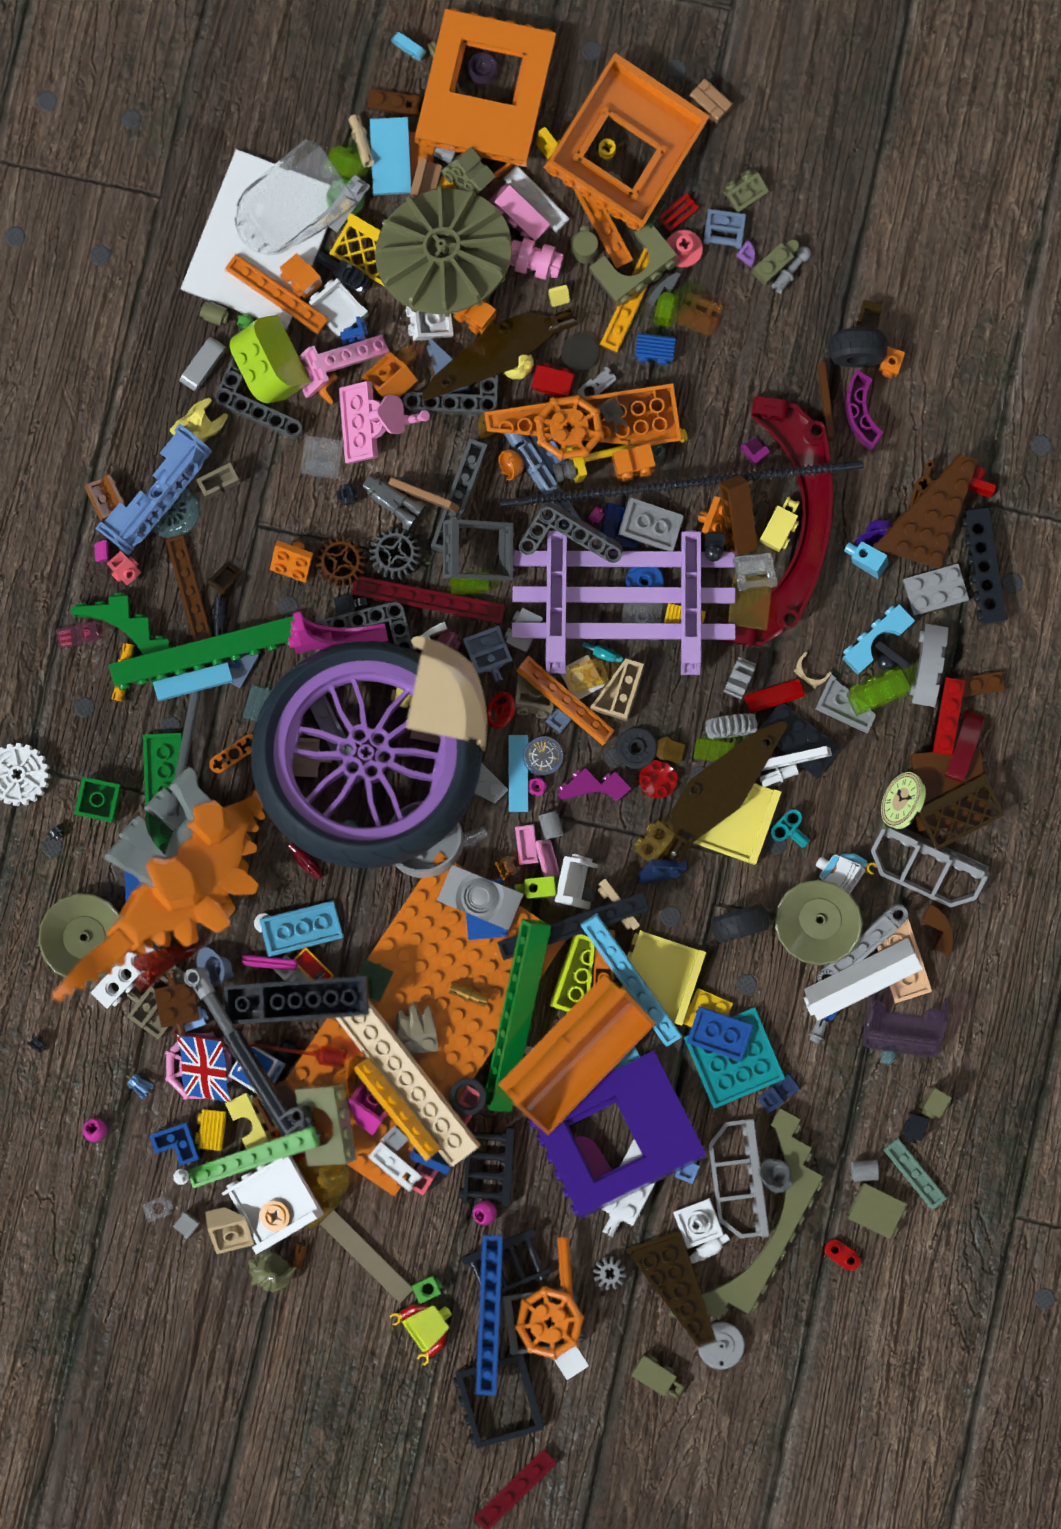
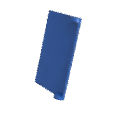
M502 878L490 880L503 886ZM466 913L468 940L508 936L507 929Z

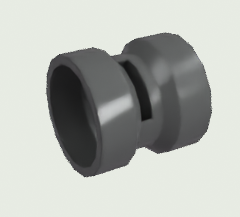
M567 460L563 464H553V472L557 482H561L566 478H576V470L572 460Z

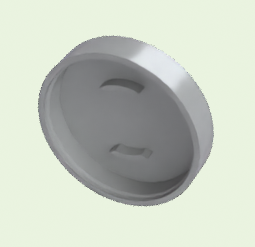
M423 801L414 802L400 809L401 815L403 817L409 815ZM397 814L393 816L389 824L398 821ZM458 822L443 840L428 851L405 862L395 864V866L403 873L417 878L438 876L446 872L456 863L463 849L464 836L460 823ZM439 852L447 857L444 859L446 861L436 866L437 862L431 864Z

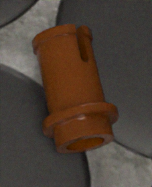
M296 1244L292 1261L290 1260L291 1267L302 1269L308 1247Z

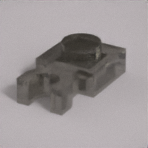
M615 396L598 405L607 423L613 421V429L616 433L620 432L617 428L619 423H623L625 428L629 426L626 420L620 417L624 412Z

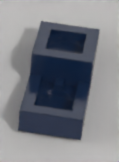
M790 1073L784 1076V1080L775 1083L757 1098L768 1113H771L801 1089Z

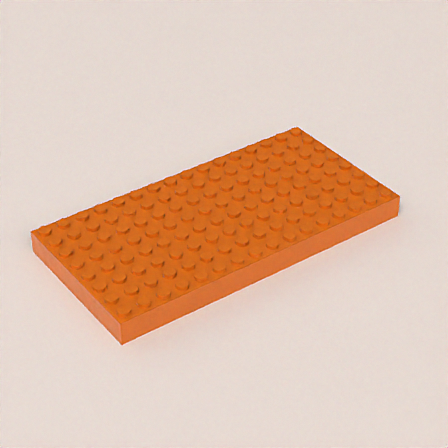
M439 852L431 864L437 862L436 866L445 862L446 860L444 859L447 857ZM457 863L454 864V866L466 870ZM450 869L438 876L421 878L367 958V963L361 967L363 969L368 965L367 967H370L368 970L379 969L377 970L378 975L383 976L386 983L382 984L384 986L379 988L380 993H378L379 990L377 989L375 995V981L377 983L376 988L380 987L376 980V974L358 972L355 977L367 976V979H370L368 981H371L368 983L373 982V984H368L373 985L368 986V988H373L368 989L373 990L368 991V994H373L368 995L369 1001L396 1036L395 1018L399 1010L409 1014V1004L413 1002L416 1003L421 1012L424 1011L426 1006H430L434 1014L439 1051L411 1055L452 1107L450 1091L453 1085L464 1078L474 1079L495 1047L513 957L503 961L497 942L517 936L521 919H540L519 906L510 929L507 930V937L468 940L466 912L437 901ZM567 939L547 945V953L544 957L543 971L540 978ZM455 982L467 988L472 987L474 991L489 995L486 1006L483 1007L471 1001L465 1002L463 998L449 994L452 983ZM378 995H381V996H379L378 999H376V998H370V997H374V996L376 997V996H378ZM327 1018L287 1077V1080L294 1093L295 1089L305 1085L332 1084L334 1075L338 1071L347 1068L351 1057L357 1059V1064L365 1060L366 1057L337 1019ZM358 1075L356 1088H358L359 1085L362 1083V1080ZM465 1085L458 1090L456 1095L457 1101L460 1100L469 1085ZM348 1104L357 1160L347 1163V1165L395 1196L402 1185L368 1156L380 1142L393 1151L381 1139L395 1125L397 1127L398 1125L387 1114L372 1135L356 1124ZM311 1108L313 1111L312 1118L315 1121L314 1125L319 1133L323 1132L324 1134L319 1139V1142H329L333 1136L331 1118L322 1109ZM408 1140L395 1154L410 1167L414 1168L417 1162L409 1157L414 1145ZM406 1172L402 1178L406 1180L409 1173Z

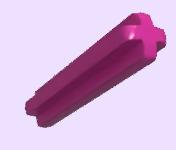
M244 954L241 960L244 966L295 971L298 966V961L295 959Z

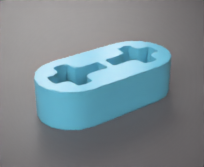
M399 32L392 39L396 46L419 61L426 54L422 47Z

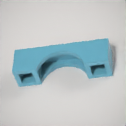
M900 604L896 608L892 605L885 612L887 616L882 621L877 619L871 625L873 629L868 634L864 632L857 638L859 643L855 646L851 644L843 652L845 656L842 659L857 675L873 661L871 645L875 637L883 633H893L900 636L915 621Z

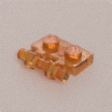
M688 292L685 299L691 301V305L682 304L675 323L710 337L718 319L711 316L713 311L720 314L723 307L716 304L713 300L708 301L701 298L699 294L695 293L694 295ZM697 304L707 308L706 313L695 309Z

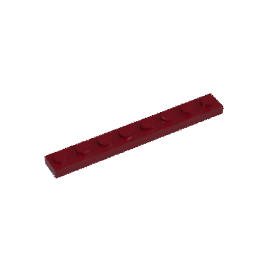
M359 576L360 579L358 581L354 577L351 594L390 603L397 602L405 606L496 624L502 623L505 608L503 604Z

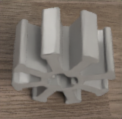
M738 657L723 692L742 699L756 664Z

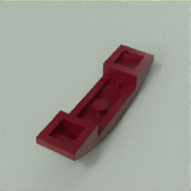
M966 709L945 777L964 782L981 732L984 715Z

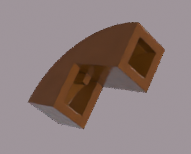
M930 904L922 917L921 923L941 932L933 950L949 956L953 945L951 926L945 915Z

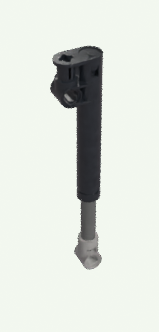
M204 967L187 970L184 976L187 985L193 986L199 998L205 1001L225 1034L223 1038L225 1043L229 1046L231 1053L282 1137L314 1126L318 1140L322 1138L324 1134L323 1132L319 1133L314 1125L313 1111L310 1106L301 1105L291 1110L288 1109L248 1041L243 1037V1033L240 1029L236 1030L214 994L216 991L209 981L208 970Z

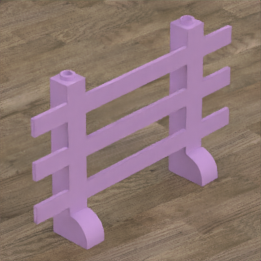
M555 529L548 531L547 551H535L531 555H525L521 551H515L513 566H547V587L513 586V602H547L546 623H512V638L546 639V671L549 674H566V639H681V675H700L701 640H735V624H701V603L735 604V588H701V567L735 568V554L724 552L720 560L715 562L709 561L705 556V552H701V532L696 530L682 532L681 552L623 551L621 559L616 563H610L591 551H567V537ZM609 551L611 555L619 553L618 551ZM567 567H681V587H566ZM566 602L681 603V624L566 623Z

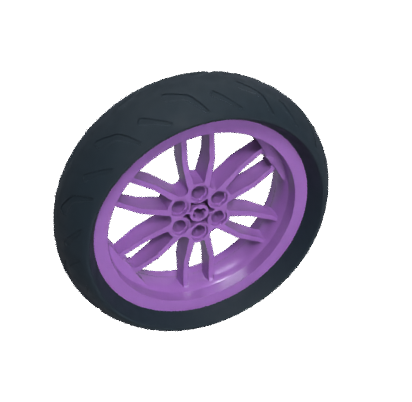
M356 641L331 646L312 654L291 668L278 681L263 703L257 717L251 745V765L256 791L264 809L276 827L291 842L314 857L332 864L352 868H379L402 863L421 855L443 840L457 825L470 805L479 780L482 761V749L480 744H477V739L469 737V741L439 735L441 742L438 753L416 748L389 747L390 743L408 730L406 728L407 721L389 734L384 729L392 714L407 696H413L421 654L403 646L378 641ZM358 682H380L403 690L400 696L388 707L373 730L367 728L365 707L357 685ZM349 683L354 687L360 707L361 724L352 727L343 713L335 692V688ZM327 692L332 694L338 715L349 733L346 739L322 730L301 727L303 715L315 701ZM359 732H363L365 734V738L362 740H357L355 738V735ZM306 734L327 740L338 745L337 751L314 752L298 749L300 735ZM377 736L385 738L381 744L375 743L374 739ZM349 746L353 749L350 754L342 753L344 747ZM365 751H369L370 755H368L367 758H364L362 754L365 753ZM383 754L391 756L387 762L381 761L380 757ZM295 755L315 760L343 761V765L323 779L307 798L301 793L292 770ZM417 756L434 759V771L430 775L410 770L395 763L396 757ZM353 764L359 767L354 773L348 770L349 766ZM375 768L378 772L375 776H369L367 774L368 770ZM389 769L410 778L432 782L427 798L405 817L401 815L395 794L383 774L385 770ZM346 775L349 779L341 794L325 813L321 814L311 803L328 785L341 776ZM358 779L365 780L368 803L376 824L375 827H352L329 819L333 812L345 801ZM379 781L390 796L398 817V821L384 826L379 822L373 803L372 784Z

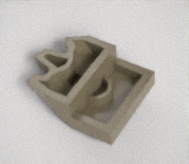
M413 1002L409 1004V1014L399 1010L395 1018L397 1037L409 1053L418 1054L439 1051L434 1014L430 1006H426L424 1011L421 1012L416 1003Z

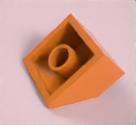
M390 351L362 376L364 381L372 382V389L382 400L387 395L400 397L418 381L409 368Z

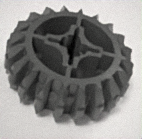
M388 528V535L381 531L383 538L376 535L375 539L378 543H371L376 549L369 550L371 554H375L370 557V561L376 560L372 566L373 568L380 566L377 572L380 574L384 570L383 576L385 578L391 573V579L395 578V574H398L399 579H402V572L409 576L407 569L414 572L415 568L412 564L419 565V561L415 560V558H421V554L415 552L420 550V546L414 547L418 540L410 541L413 534L410 533L406 537L407 532L405 529L402 531V534H399V528L395 529V533H392V529ZM398 539L393 546L383 545L388 540ZM404 541L411 549V556H407L401 551ZM398 548L400 555H396L392 560V553L390 552H394ZM380 550L389 556L387 566L380 560ZM397 561L407 562L400 568H392Z

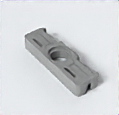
M604 367L605 371H602L593 380L590 379L577 390V394L580 397H587L584 394V390L587 387H592L595 390L594 395H600L616 381V376L610 372L608 367Z

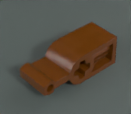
M929 460L924 466V476L919 477L915 482L907 509L915 503L914 500L921 496L924 491L919 484L925 482L927 488L932 482L929 474L934 466V461Z

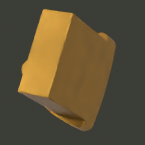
M484 412L478 420V433L481 439L495 433L487 431Z
M669 737L661 738L657 741L656 756L661 760L681 763L685 745L672 741Z

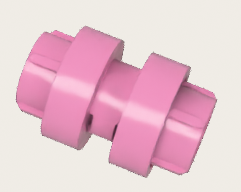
M524 238L523 242L512 241L510 265L515 266L516 272L526 274L529 268L533 271L536 270L535 277L546 280L547 276L558 277L564 256L562 253L555 252L554 246L544 244L541 250L535 247V241Z

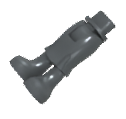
M371 475L362 485V488L368 491L367 494L376 503L388 509L392 515L395 514L400 518L402 528L407 533L416 525L417 517L420 518L429 506L425 501L410 499L407 497V494L401 493L395 487L389 485L388 482L382 481L380 478L376 479ZM403 505L410 509L417 517L402 509Z

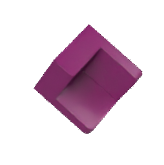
M756 437L740 447L753 466L770 454L769 449L766 446L763 447Z

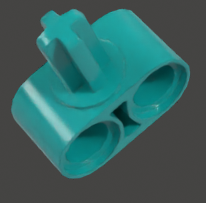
M794 809L785 813L772 827L770 832L772 839L780 842L791 837L801 848L806 847L810 839L798 829L802 821L801 813ZM791 813L795 814L798 818L795 824H791L788 821V815ZM778 827L782 828L785 832L782 838L776 837L774 833Z

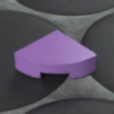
M747 240L736 257L752 267L755 260V251L751 242Z

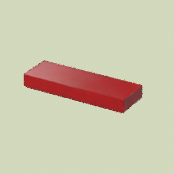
M799 679L744 695L750 714L805 697Z

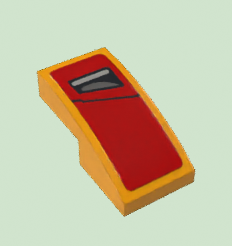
M304 948L294 958L298 961V967L311 980L331 979L334 976L307 948Z

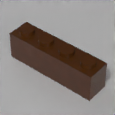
M740 475L719 482L728 550L736 556L756 550L758 537L754 526L756 521L752 510L754 505L750 495V482Z

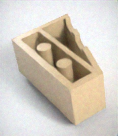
M625 659L590 709L628 721L643 674L644 664Z

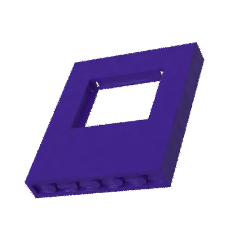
M654 1051L608 1073L549 1135L541 1130L531 1119H528L532 1129L537 1128L540 1134L536 1137L541 1147L545 1146L548 1151L545 1153L550 1164L554 1163L556 1170L553 1172L558 1181L562 1180L565 1186L562 1190L566 1198H571L573 1205L570 1207L574 1215H579L581 1219L707 1157ZM617 1103L643 1156L594 1179L569 1126Z

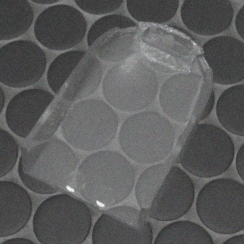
M306 138L245 189L237 203L238 209L235 217V226L240 239L251 250L265 255H276L320 233L355 207L358 201L320 144Z

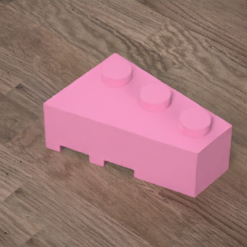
M510 185L500 186L488 200L500 211L506 222L520 232L523 239L536 241L550 225Z

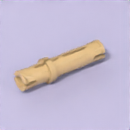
M356 114L349 117L353 131L351 134L356 141L362 165L366 167L367 164V167H371L375 162L366 138V129L363 128L360 115H357V117Z

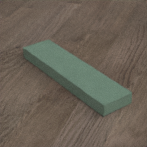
M896 1138L883 1149L932 1211L947 1199L899 1138Z

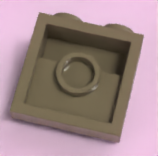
M518 673L514 694L515 711L520 715L533 713L538 718L551 716L554 703Z

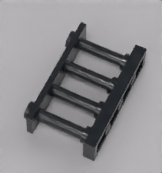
M468 1125V1129L476 1140L502 1141L506 1146L505 1151H501V1153L473 1151L466 1156L464 1188L460 1187L459 1199H463V1204H467V1198L494 1199L502 1202L501 1206L509 1207L514 1128H507V1132L500 1134L472 1132V1125ZM470 1159L501 1161V1163H504V1171L469 1170ZM468 1178L499 1180V1182H503V1190H499V1192L468 1190Z
M534 1228L502 1240V1250L504 1249L505 1252H508L519 1280L508 1284L501 1268L500 1293L536 1278L540 1281L549 1277L550 1267L543 1269L533 1244V1237L536 1236ZM520 1242L526 1245L536 1273L527 1277L515 1251V1244ZM482 1249L461 1258L464 1265L469 1264V1267H472L480 1289L481 1268L479 1266V1259L482 1258Z

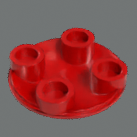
M654 760L641 770L639 784L643 792L649 797L655 799L665 798L676 788L677 773L670 764Z

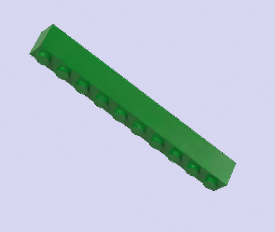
M294 616L111 663L108 667L114 689L125 690L131 688L130 684L138 683V686L149 683V679L156 678L157 681L166 679L168 674L172 673L178 676L187 673L186 670L191 668L197 671L204 669L205 665L210 663L216 666L223 664V660L231 658V661L242 659V655L248 653L250 656L261 654L260 650L268 649V651L277 650L279 645L286 644L288 647L290 646L288 637L291 636L290 629H292L291 621H294Z
M521 919L485 1089L486 1101L484 1106L491 1111L511 1112L514 1101L498 1084L523 1059L524 1050L527 1046V1036L531 1028L530 1022L535 1009L534 1004L539 990L540 976L543 971V961L547 953L548 938L551 934V926L541 920Z

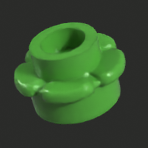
M242 314V316L237 317V325L243 329L254 322L252 321L253 317L248 314Z

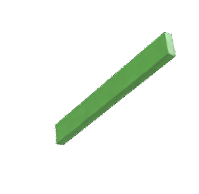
M313 1126L191 1168L187 1172L192 1187L196 1188L319 1146L320 1143Z

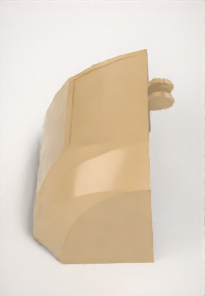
M415 636L411 640L412 645L422 650L406 726L407 729H412L410 738L440 744L439 735L469 741L470 737L477 739V744H480L482 751L485 752L487 743L486 706L481 683L473 664L460 653L442 643L428 638L425 639L423 636Z

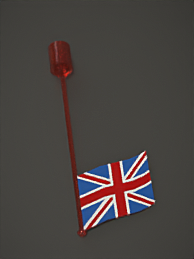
M175 1030L173 1035L178 1039L181 1052L182 1081L186 1095L232 1102L227 1085V1062L222 1042L225 1043L224 1039L186 1033L187 1037L183 1038L182 1032V1038H178V1030ZM248 1042L251 1047L316 1056L319 1065L343 1068L345 1064L346 1049L321 1046L320 1049H317V1052Z

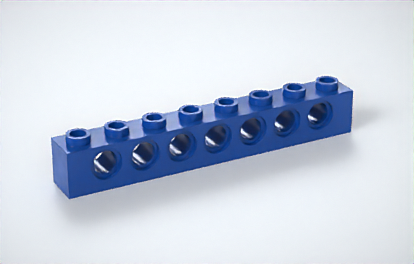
M483 1234L476 1394L496 1395L503 1235Z

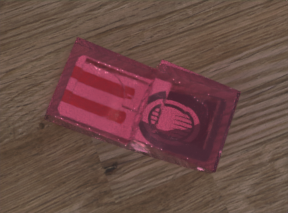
M95 622L56 629L59 649L99 641Z

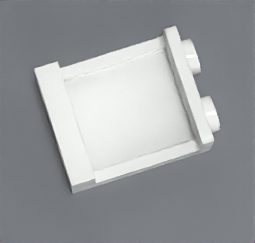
M337 278L336 280L331 279L326 283L325 289L319 293L318 291L313 294L309 304L329 318L326 325L341 340L340 332H343V329L347 327L355 328L357 326V316L363 321L369 315L368 311L356 301Z
M572 854V857L564 856L555 902L589 910L591 902L581 900L587 869L588 867L598 868V864L592 863V859L581 855Z

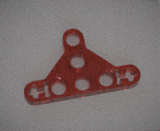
M177 944L139 955L132 963L136 970L141 972L134 985L140 992L147 990L158 977L180 961L187 960L193 956L197 948L193 944L189 946Z

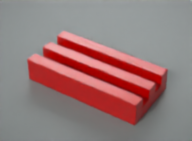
M685 194L662 213L658 220L671 233L699 210V207L688 194ZM685 201L688 202L683 207H681L677 212H675L671 217H669L666 221L664 220L666 216L673 212L682 203H684ZM688 207H692L690 211H688L684 216L677 220L673 225H668L672 220L679 216Z

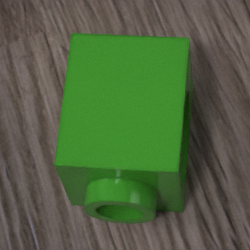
M431 1275L413 1284L412 1288L421 1304L440 1295V1289L443 1286L439 1278H434V1275ZM426 1283H430L434 1287V1291L430 1294L423 1291V1285Z

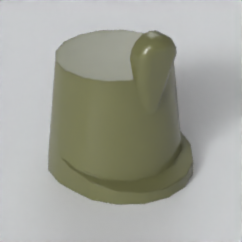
M588 226L580 227V232L576 233L571 239L570 251L572 257L579 263L587 264L593 262L599 255L598 238L589 231Z

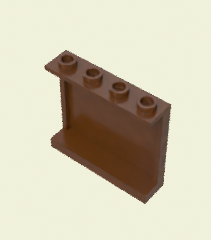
M975 748L964 782L981 773L986 774L982 764H985L984 752H981V748ZM933 752L910 755L911 773L920 776L922 783L925 785L924 803L962 784V782L945 777L952 756ZM985 787L979 789L977 798L986 800L989 793L988 790H985ZM967 796L962 798L960 807L969 809L973 798ZM975 800L973 811L982 813L985 802ZM946 806L943 815L952 818L956 807ZM959 808L955 819L965 822L968 811ZM990 809L986 810L985 815L991 816ZM971 813L968 823L972 825L978 824L981 815ZM916 814L917 831L925 832L926 829L920 817ZM931 814L925 817L928 825L935 827L939 816ZM942 817L938 828H949L951 820ZM955 821L953 828L964 827V824Z

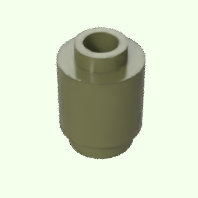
M205 302L200 316L208 322L222 326L223 323H227L230 313L223 306L212 302Z

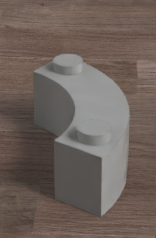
M925 624L924 631H920L919 642L922 643L915 684H911L909 695H912V703L935 707L945 660L948 627Z

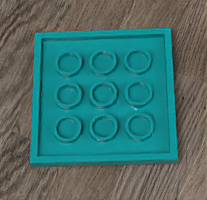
M755 1007L732 1017L754 1025L742 1062L688 1044L689 1035L684 1037L713 1109L785 1079Z

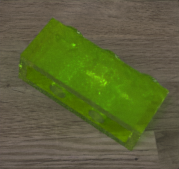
M901 669L896 672L890 670L884 674V677L869 679L865 685H854L850 688L847 698L855 715L858 716L906 696L911 688Z

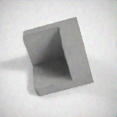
M395 1125L381 1140L396 1153L409 1139Z
M184 1211L173 1227L182 1233L184 1238L189 1239L201 1222Z

